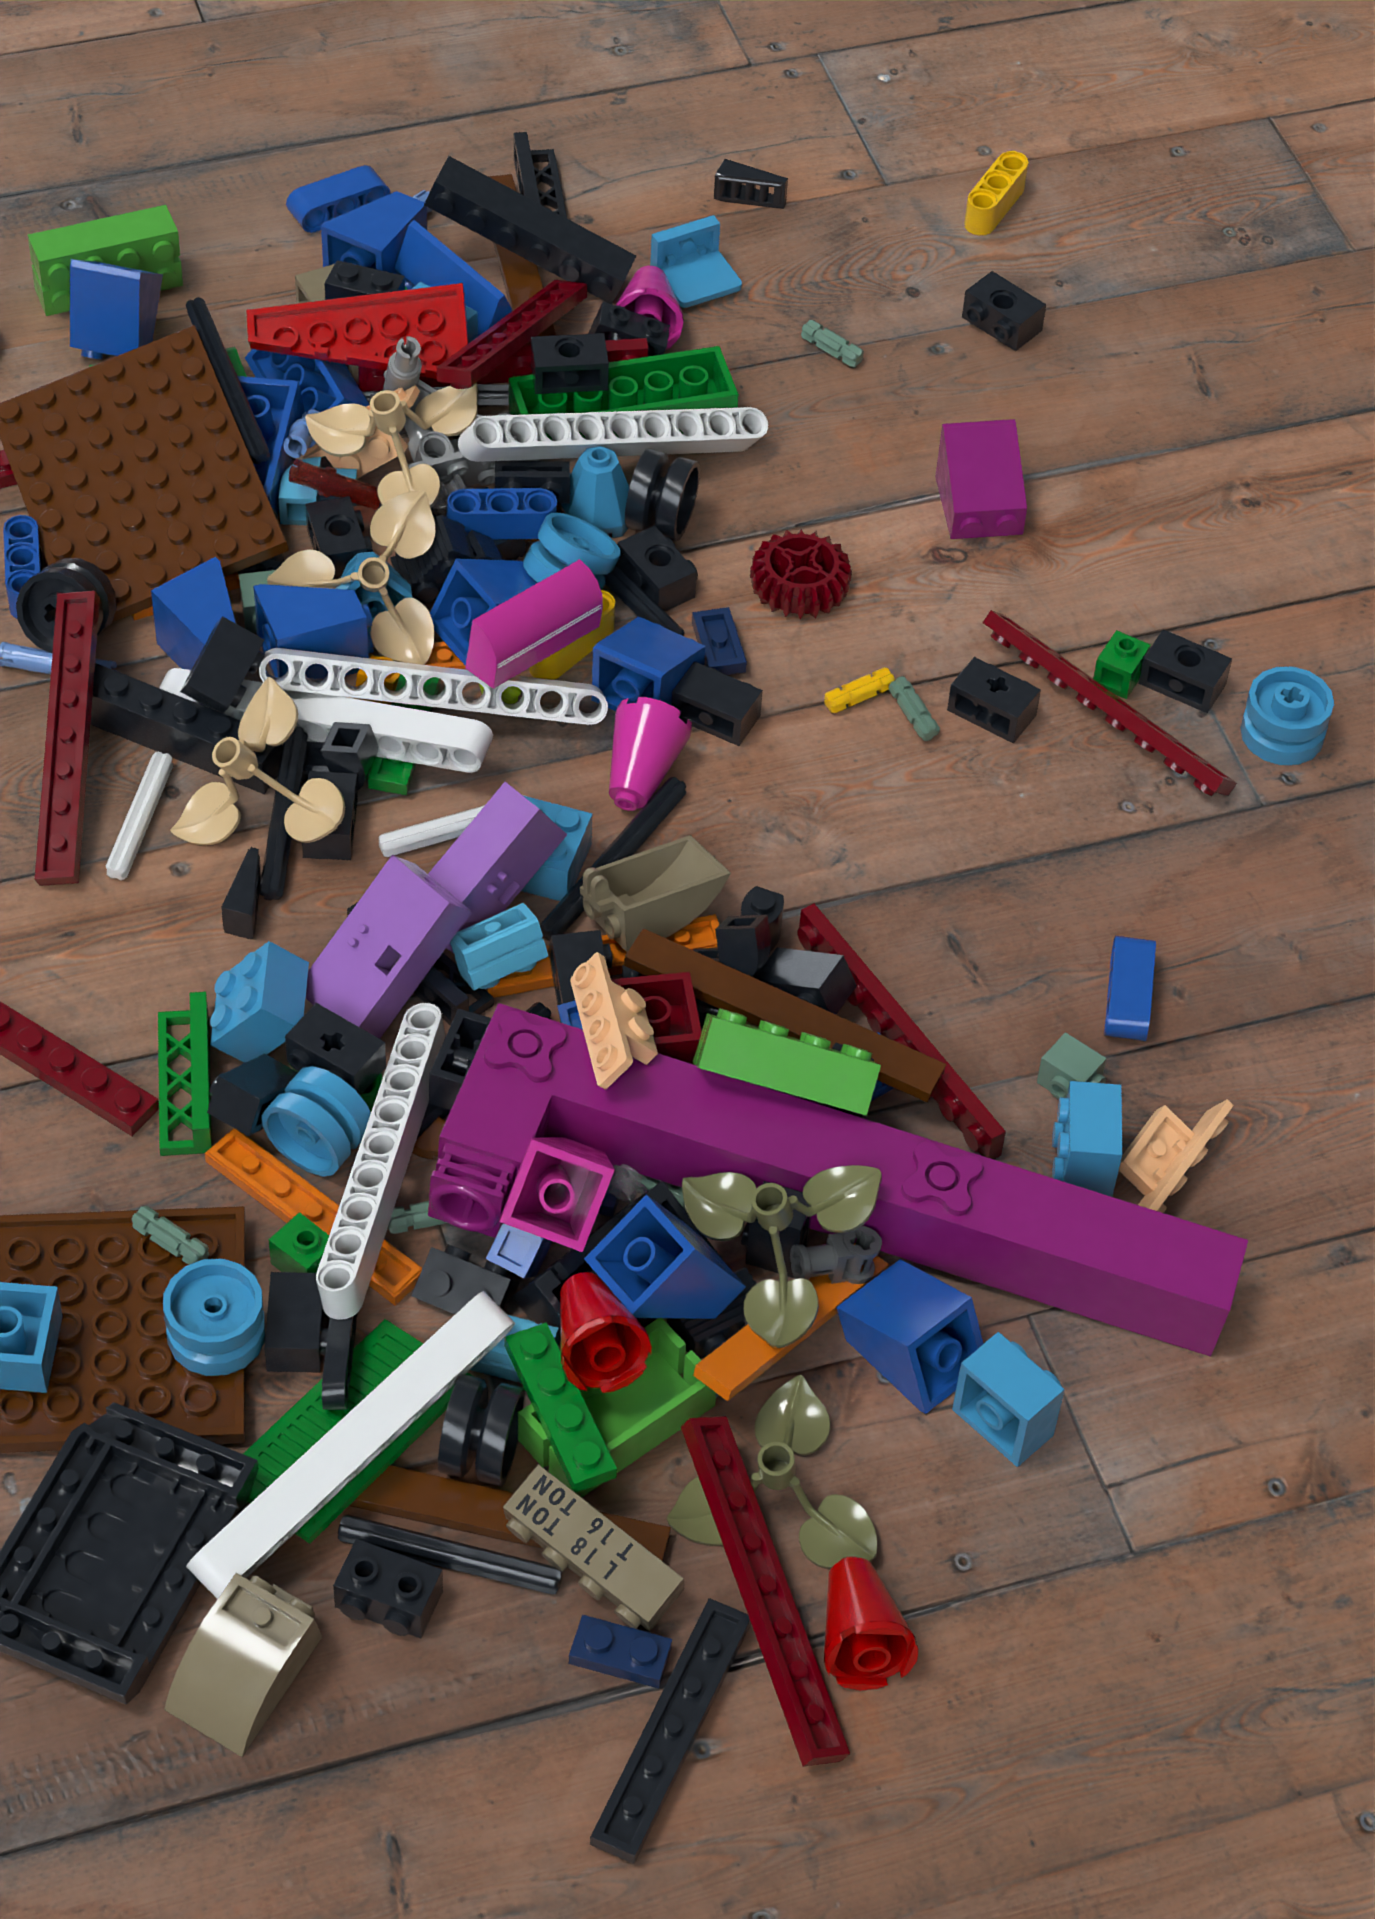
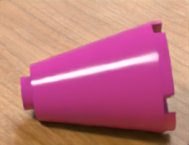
M644 266L638 269L616 305L670 325L666 348L669 349L680 338L684 322L682 309L663 270L656 266Z
M638 697L637 703L627 704L628 698L624 699L618 705L615 713L609 796L614 800L617 807L627 811L643 808L648 803L692 733V723L688 719L687 724H685L679 718L680 710L663 701L648 697Z

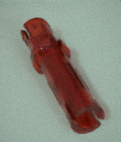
M299 459L293 462L298 467L293 465L290 467L289 481L291 483L319 491L318 494L324 497H329L330 495L339 498L350 496L353 503L374 510L378 509L380 504L377 492L378 487L343 476L336 473L337 470L327 466L324 469Z

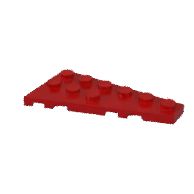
M463 283L246 310L248 342L251 349L386 371L390 357L396 352L397 342L403 338L405 345L406 337H413L419 342L421 347L420 354L418 355L422 365L420 376L437 379V367L469 344Z

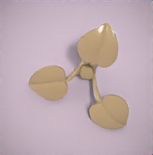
M475 383L473 387L468 389H456L448 386L424 397L418 403L415 413L408 408L406 401H400L399 396L395 392L384 390L372 397L370 411L360 404H342L320 413L306 414L305 419L315 443L326 453L337 457L351 456L359 453L365 446V436L370 437L374 435L377 425L380 431L392 436L402 471H393L387 474L378 485L377 492L381 504L383 505L400 494L423 490L427 493L430 508H432L440 494L439 476L429 464H418L409 469L398 433L405 425L406 416L423 430L432 427L433 431L443 433L447 437L463 433L475 421L477 416L478 387L477 383Z
M423 490L400 494L384 503L376 511L371 521L370 534L374 542L381 546H386L387 549L379 558L371 557L365 559L360 564L358 572H353L351 575L339 579H333L335 568L332 561L325 554L316 550H302L288 557L276 571L268 576V585L333 589V587L341 584L359 581L365 590L369 592L379 591L388 611L380 612L372 621L370 635L374 647L384 657H388L393 661L425 665L431 655L434 644L432 617L428 609L414 598L402 599L394 607L385 588L389 581V568L385 562L392 555L393 551L402 558L412 559L426 553L433 544L436 532L435 521L427 493Z
M268 677L250 701L239 725V740L234 737H226L215 745L212 759L221 768L218 773L224 778L226 785L220 782H211L196 791L187 803L180 819L170 829L178 838L192 844L206 846L214 845L227 839L235 831L241 819V813L234 805L239 799V794L232 777L242 780L249 779L253 775L294 802L285 813L284 825L287 833L296 841L303 843L315 842L335 831L337 826L341 824L345 814L344 798L340 790L330 781L322 778H312L303 785L298 796L258 769L257 757L253 751H264L266 744L270 746L281 745L293 733L298 722V709L295 702L274 679Z

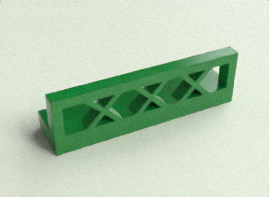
M189 992L190 1010L158 1012L160 1156L205 1154L212 1147L211 1115L207 1113L211 1101L209 1012L206 992ZM190 1024V1033L180 1042L167 1033V1026ZM181 1054L191 1062V1066L181 1075H178L168 1067V1064ZM179 1089H183L192 1098L181 1110L168 1101ZM168 1113L173 1116L170 1120ZM180 1123H183L192 1130L193 1140L169 1141V1133Z

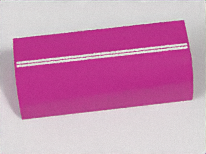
M579 559L472 620L465 669L494 689L598 628L603 609V596L599 583L590 568Z

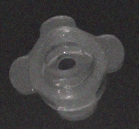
M625 1164L613 1167L615 1171L607 1189L612 1195L626 1203H631L638 1193L643 1194L648 1191L640 1183L643 1178L636 1170Z

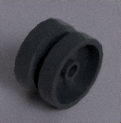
M650 448L645 449L636 465L628 491L625 508V524L627 528L643 531L655 524L665 537L675 541L680 540L685 533L695 506L700 481L699 461L678 457L670 465L667 453Z
M64 558L50 564L41 572L29 578L20 589L16 602L17 619L25 636L37 647L53 653L57 593L96 591L100 597L97 637L101 635L112 623L117 608L115 591L108 576L95 564L81 558Z
M461 1374L453 1388L443 1422L438 1453V1471L443 1474L463 1478L472 1468L476 1458L475 1472L478 1480L502 1487L508 1478L518 1445V1412L525 1407V1389L501 1383L492 1392L488 1402V1387L485 1380Z

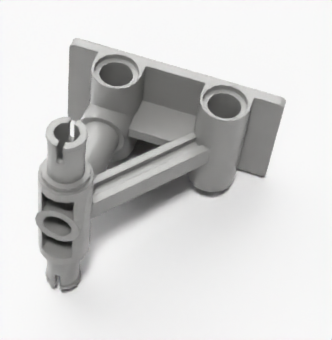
M406 337V344L404 345V339L401 338L397 342L396 352L389 359L387 370L384 372L385 383L383 391H394L398 388H403L405 391L416 385L420 393L414 405L409 408L415 413L418 403L424 397L437 390L419 379L422 365L418 355L420 354L421 347L415 338ZM406 416L404 427L409 438L407 445L414 462L408 464L409 469L418 464H429L439 476L440 493L445 492V494L450 495L452 492L464 489L466 486L478 483L486 486L495 483V461L475 462L468 460L459 450L458 439L449 440L443 433L433 431L432 427L423 430ZM511 434L512 437H513L516 441H518L517 437H516L515 435ZM477 435V438L481 442L485 443L484 440L479 435ZM535 459V460H509V461H539L540 459Z

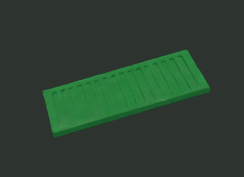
M384 1319L354 1348L347 1410H323L322 1378L243 1453L256 1459L259 1467L247 1501L252 1503L421 1347L423 1343ZM455 1384L295 1534L311 1544L447 1410Z

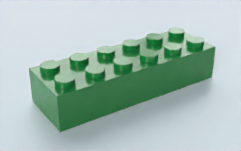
M720 346L609 362L607 391L535 394L532 374L508 378V410L510 415L738 408L739 394ZM545 432L546 436L552 440L551 436Z

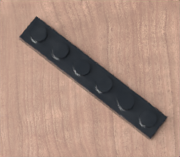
M711 1598L708 1599L590 1836V1845L635 1864L751 1626L748 1614Z

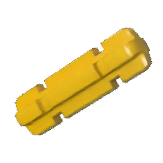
M883 667L872 672V677L870 674H867L842 685V690L835 688L826 692L824 704L831 713L840 712L847 708L846 704L851 707L876 696V691L883 693L889 690V684L895 680L894 675L888 668Z

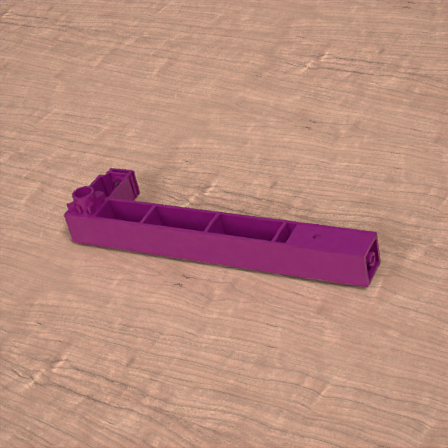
M498 1003L439 1136L436 1171H433L430 1178L428 1216L447 1222L460 1229L478 1232L496 1238L503 1224L499 1222V1219L531 1138L566 1137L605 1152L613 1166L682 1187L683 1178L704 1177L717 1173L732 1172L750 1178L756 1188L761 1186L763 1181L803 1192V1188L808 1180L821 1171L852 1165L874 1167L880 1169L882 1180L874 1211L868 1221L862 1226L869 1227L879 1234L882 1240L880 1251L1210 1357L1230 1312L1248 1244L1247 1239L760 1085L700 1069L696 1065L662 1054H657L647 1065L632 1057V1065L607 1089H603L597 1085L583 1029ZM817 1214L811 1217L810 1229L826 1234H836V1232H830L821 1227Z

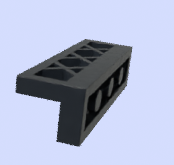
M527 132L513 133V160L519 193L543 206L546 204L556 209L554 212L567 218L554 149L530 150ZM548 162V165L539 170L533 166V163ZM543 182L551 188L547 192H543L537 188V185Z
M357 903L347 909V917ZM444 953L440 955L413 992L424 1003L437 1006L441 1011L442 1019L450 1026L458 1009L481 1015L494 1005V997L485 989L478 988L473 990L461 976L457 964ZM439 970H444L449 975V979L446 978ZM466 994H471L477 1001L469 1006V997Z

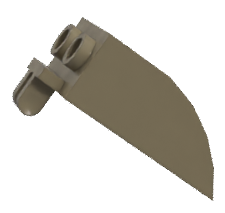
M689 835L598 868H588L583 873V886L580 887V894L583 896V907L587 916L590 919H594L605 930L607 936L610 939H614L627 952L643 928L666 938L690 924L708 908L721 892L731 872Z
M235 1573L190 1642L171 1684L164 1710L240 1757H243L322 1639L321 1632L314 1619L313 1607L275 1584L271 1586L257 1576H253L248 1580Z

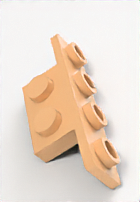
M414 385L405 391L403 388H398L393 392L399 396L400 401H406L408 408L414 405L420 390ZM370 405L366 406V408L370 411ZM376 425L374 435L370 437L365 436V446L357 454L337 457L326 453L315 444L307 449L305 455L301 454L300 458H296L294 463L307 458H322L326 456L334 468L357 469L358 479L396 458L398 455L392 436L380 431ZM398 433L405 453L408 445Z
M596 952L587 962L577 967L570 982L597 1085L607 1089L632 1065V1057L647 1065L658 1052L653 1038L654 1031L649 1024L644 999L631 988L626 990L612 982L605 957Z
M1228 1099L1207 1110L1193 1130L1188 1128L1166 1105L1158 1108L1122 1155L1119 1171L1145 1195L1138 1204L1139 1206L1161 1213L1165 1212L1167 1207L1163 1204L1168 1196L1178 1192L1186 1183L1188 1178L1184 1174L1187 1169L1195 1166L1203 1159L1208 1152V1149L1205 1147L1208 1140L1215 1138L1227 1126L1228 1120L1225 1117L1234 1106Z

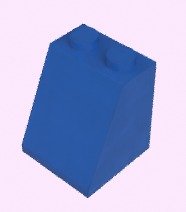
M395 191L324 222L321 226L323 267L335 264L338 260L397 274L394 267L408 225L415 220L427 230V207L424 206L425 202Z
M71 259L70 347L82 349L81 356L103 359V354L118 356L153 342L163 274L96 261Z
M216 557L151 590L157 644L181 669H192L211 631L222 616L236 623L221 563Z
M455 559L430 612L434 631L466 666L472 620L532 587L537 582L529 576L523 567V561Z
M266 584L253 586L257 636L264 639L261 646L264 654L272 648L369 658L368 654L373 653L372 639L367 631V627L372 626L371 613L367 604L361 605L355 590ZM273 659L268 663L273 676L276 678L282 677L288 672L289 667L283 660ZM312 664L306 669L305 674L309 680L320 682L327 677L328 671L321 664ZM353 668V669L349 670V671L345 674V676L351 675V674H355V673H357L360 669H359V668Z
M637 617L599 641L593 647L592 685L602 691L608 703V708L614 711L617 710L621 701L627 698V704L637 703L638 697H648L671 705L672 691L692 663L697 662L704 665L706 646L691 638H686L668 630L657 623ZM592 696L591 700L599 704V699Z
M647 1194L584 1258L621 1303L636 1318L715 1319L746 1287L698 1232Z
M901 1259L837 1306L846 1341L919 1411L925 1414L956 1391L961 1363L984 1344L972 1297Z

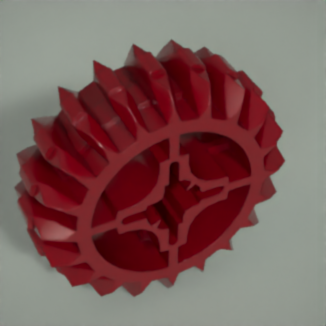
M800 529L798 534H792L786 530L783 537L773 534L771 540L762 541L761 547L755 551V555L752 558L750 578L753 592L759 595L761 604H769L771 612L781 609L785 617L790 613L798 614L801 620L804 614H810L816 619L819 611L829 614L833 606H840L843 597H846L847 592H849L852 570L850 569L851 565L849 564L848 554L843 553L841 544H832L830 536L819 538L817 531L808 535L804 534L802 529Z

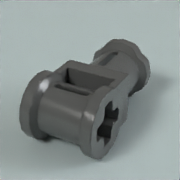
M861 1226L850 1232L829 1234L824 1245L805 1247L803 1244L793 1245L790 1252L793 1276L795 1279L803 1278L809 1280L811 1277L828 1275L832 1284L840 1282L866 1283L872 1279L875 1271L873 1258L880 1252L882 1246L881 1237L873 1229Z

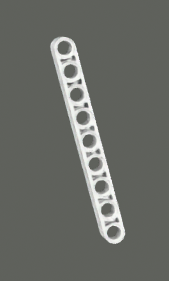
M752 407L482 416L477 418L460 435L458 447L465 458L475 462L579 458L587 448L598 446L615 451L617 456L642 455L645 449L648 448L667 454L741 452L747 450L767 433L768 421L762 411ZM545 432L551 436L552 440L546 436ZM511 434L515 435L518 441H516ZM477 435H479L485 443L481 442L477 438Z
M272 648L266 651L259 665V673L263 683L268 677H271L283 690L586 725L601 722L608 711V703L602 691L594 685L515 676L493 689L474 674L464 669L284 648ZM273 659L283 660L289 667L288 672L282 677L276 678L271 676L266 670V665L269 661ZM312 664H321L327 669L328 674L324 680L313 682L307 678L305 674L306 669ZM353 668L362 669L367 675L366 681L360 686L354 687L349 685L344 679L345 674ZM391 673H399L405 677L406 683L402 689L391 691L384 685L385 678ZM432 677H437L444 681V690L438 695L432 696L427 694L423 690L424 683ZM470 682L480 683L484 687L483 694L476 700L466 699L462 695L464 686ZM511 686L518 687L522 690V697L519 702L509 705L501 700L502 692L506 688ZM548 691H555L561 695L560 703L553 709H547L540 705L541 696ZM589 695L597 697L599 699V706L594 712L584 713L579 710V703L582 698Z
M173 668L166 673L159 687L160 689L203 705L180 692L191 670ZM243 680L241 685L247 687L239 705L236 709L230 706L223 714L241 720L250 701L263 683ZM284 690L297 706L298 722L296 726L303 728V731L308 734L307 741L325 742L334 722L370 724L378 743L376 757L472 773L478 771L493 739L492 730L483 722L474 719L342 696Z
M419 1003L406 1011L316 1273V1282L324 1312L333 1319L340 1320L353 1317L363 1305L429 1102V1073L446 1037L441 1011L434 1004Z
M484 1291L477 1294L211 1539L190 1560L186 1567L217 1599L235 1573L247 1578L457 1382L461 1374L465 1375L511 1331L515 1322Z

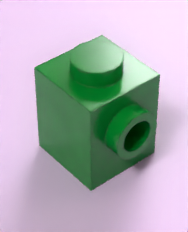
M1116 630L1097 658L1093 679L1115 695L1127 699L1139 681L1143 659L1151 645Z
M299 1212L268 1239L270 1262L281 1272L317 1273L329 1235Z

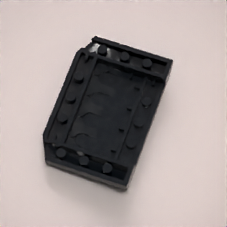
M114 1402L106 1407L107 1413L90 1425L84 1422L71 1431L0 1550V1652L127 1705L140 1693L201 1584L196 1576L186 1567L187 1564L211 1539L240 1514L251 1494L259 1467L256 1459Z

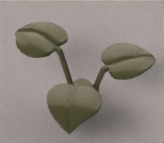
M852 1165L830 1168L817 1173L808 1180L803 1188V1197L810 1207L798 1202L797 1197L794 1195L788 1198L785 1189L779 1184L766 1183L756 1188L750 1178L739 1173L724 1172L704 1177L683 1178L682 1192L685 1208L696 1229L705 1237L716 1241L735 1239L742 1232L744 1223H753L756 1217L761 1227L769 1231L777 1263L779 1281L763 1280L753 1286L746 1295L743 1309L747 1324L751 1330L773 1348L788 1346L802 1338L813 1325L819 1308L817 1292L809 1280L798 1278L788 1281L779 1231L784 1230L791 1223L794 1209L808 1217L817 1214L821 1227L830 1232L845 1233L858 1229L868 1221L874 1211L882 1180L880 1169Z
M798 1375L783 1384L768 1398L755 1420V1436L759 1446L762 1448L757 1458L759 1471L751 1476V1485L754 1493L762 1483L772 1490H782L787 1487H791L794 1490L805 1512L811 1517L800 1528L799 1543L802 1552L813 1564L825 1569H831L841 1559L850 1556L864 1558L871 1562L877 1554V1535L873 1523L864 1508L847 1496L832 1494L823 1499L817 1511L811 1505L800 1485V1480L796 1477L794 1454L806 1456L816 1452L825 1444L830 1433V1419L825 1406L812 1391L806 1379L802 1375ZM697 1476L682 1490L675 1506L667 1516V1522L673 1530L690 1541L703 1545L722 1546L720 1535L699 1477Z

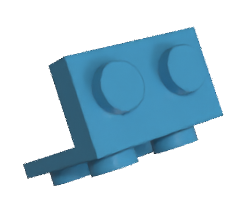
M714 215L663 230L651 236L650 266H656L664 271L680 307L688 308L738 292L742 288L741 279L719 251L720 222Z

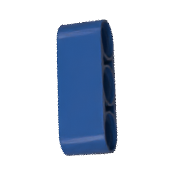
M364 165L293 190L286 200V206L300 226L306 232L313 233L320 231L324 222L389 195L391 192L371 166Z
M542 488L459 489L452 492L448 496L447 518L462 523L466 527L464 530L467 533L473 530L490 537L492 540L538 539V531L545 517L557 511L556 496L551 491Z
M27 515L13 516L4 523L3 527L5 584L9 610L16 619V602L20 589L29 578L42 571V552L39 543L38 525L32 517Z
M1115 935L1110 962L1104 1036L1138 1041L1147 1040L1151 1015L1156 941Z

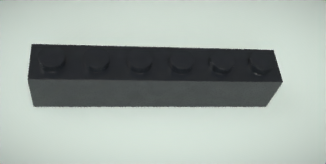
M448 156L424 203V206L566 281L586 283L587 292L610 304H613L636 258V255L451 156Z
M95 663L91 711L92 726L157 752L168 753L174 759L222 777L218 773L221 768L213 762L212 752L215 745L223 738L234 737L239 740L238 730L241 720ZM266 744L264 751L253 752L257 757L258 769L275 780L278 777L282 744L278 746ZM255 775L249 779L242 780L232 777L234 783L265 794L270 788L268 784Z

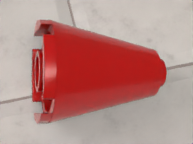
M583 1272L567 1279L560 1291L561 1364L568 1381L580 1390L588 1391L587 1387L600 1388L602 1393L613 1392L630 1385L643 1374L646 1369L645 1361L648 1354L652 1352V1345L647 1331L598 1275Z
M854 1556L841 1559L832 1566L828 1574L824 1664L828 1675L830 1676L831 1673L835 1676L837 1684L860 1691L887 1686L886 1678L900 1672V1676L903 1678L911 1671L918 1659L919 1649L913 1632L872 1563L867 1559Z

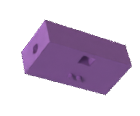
M504 782L428 873L429 876L472 911L459 931L505 911L567 834L533 803L507 782ZM449 943L446 948L453 953L451 944Z
M392 855L309 969L306 999L313 1005L315 1003L322 1005L380 1039L472 911L418 865Z

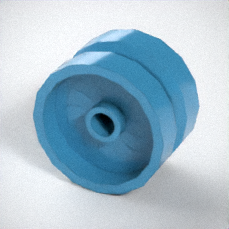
M550 513L545 517L538 531V539L540 541L530 546L523 560V567L529 576L539 583L580 559L590 568L602 590L605 585L604 575L610 573L620 557V548L612 538L594 525L575 516L564 513Z
M1275 667L1263 671L1253 680L1248 694L1246 709L1240 727L1243 742L1253 754L1264 761L1274 764L1299 765L1312 760L1322 749L1334 707L1331 689L1320 677L1310 671L1297 667Z
M314 1066L305 1067L289 1082L284 1089L285 1093L279 1094L261 1115L262 1126L273 1145L294 1165L311 1174L322 1177L332 1176L350 1156L351 1149H356L361 1143L371 1112L357 1091L342 1078L325 1069Z
M203 1259L185 1266L171 1278L163 1294V1313L168 1346L175 1360L189 1371L205 1376L228 1375L245 1368L259 1355L265 1342V1315L263 1311L262 1289L254 1274L241 1264L226 1259Z

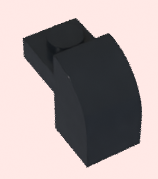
M334 722L325 742L307 741L301 781H308L309 771L356 773L357 788L359 790L363 786L378 753V743L371 725Z
M768 915L728 916L715 929L718 948L693 949L695 952L754 977L765 965L770 955L771 937Z

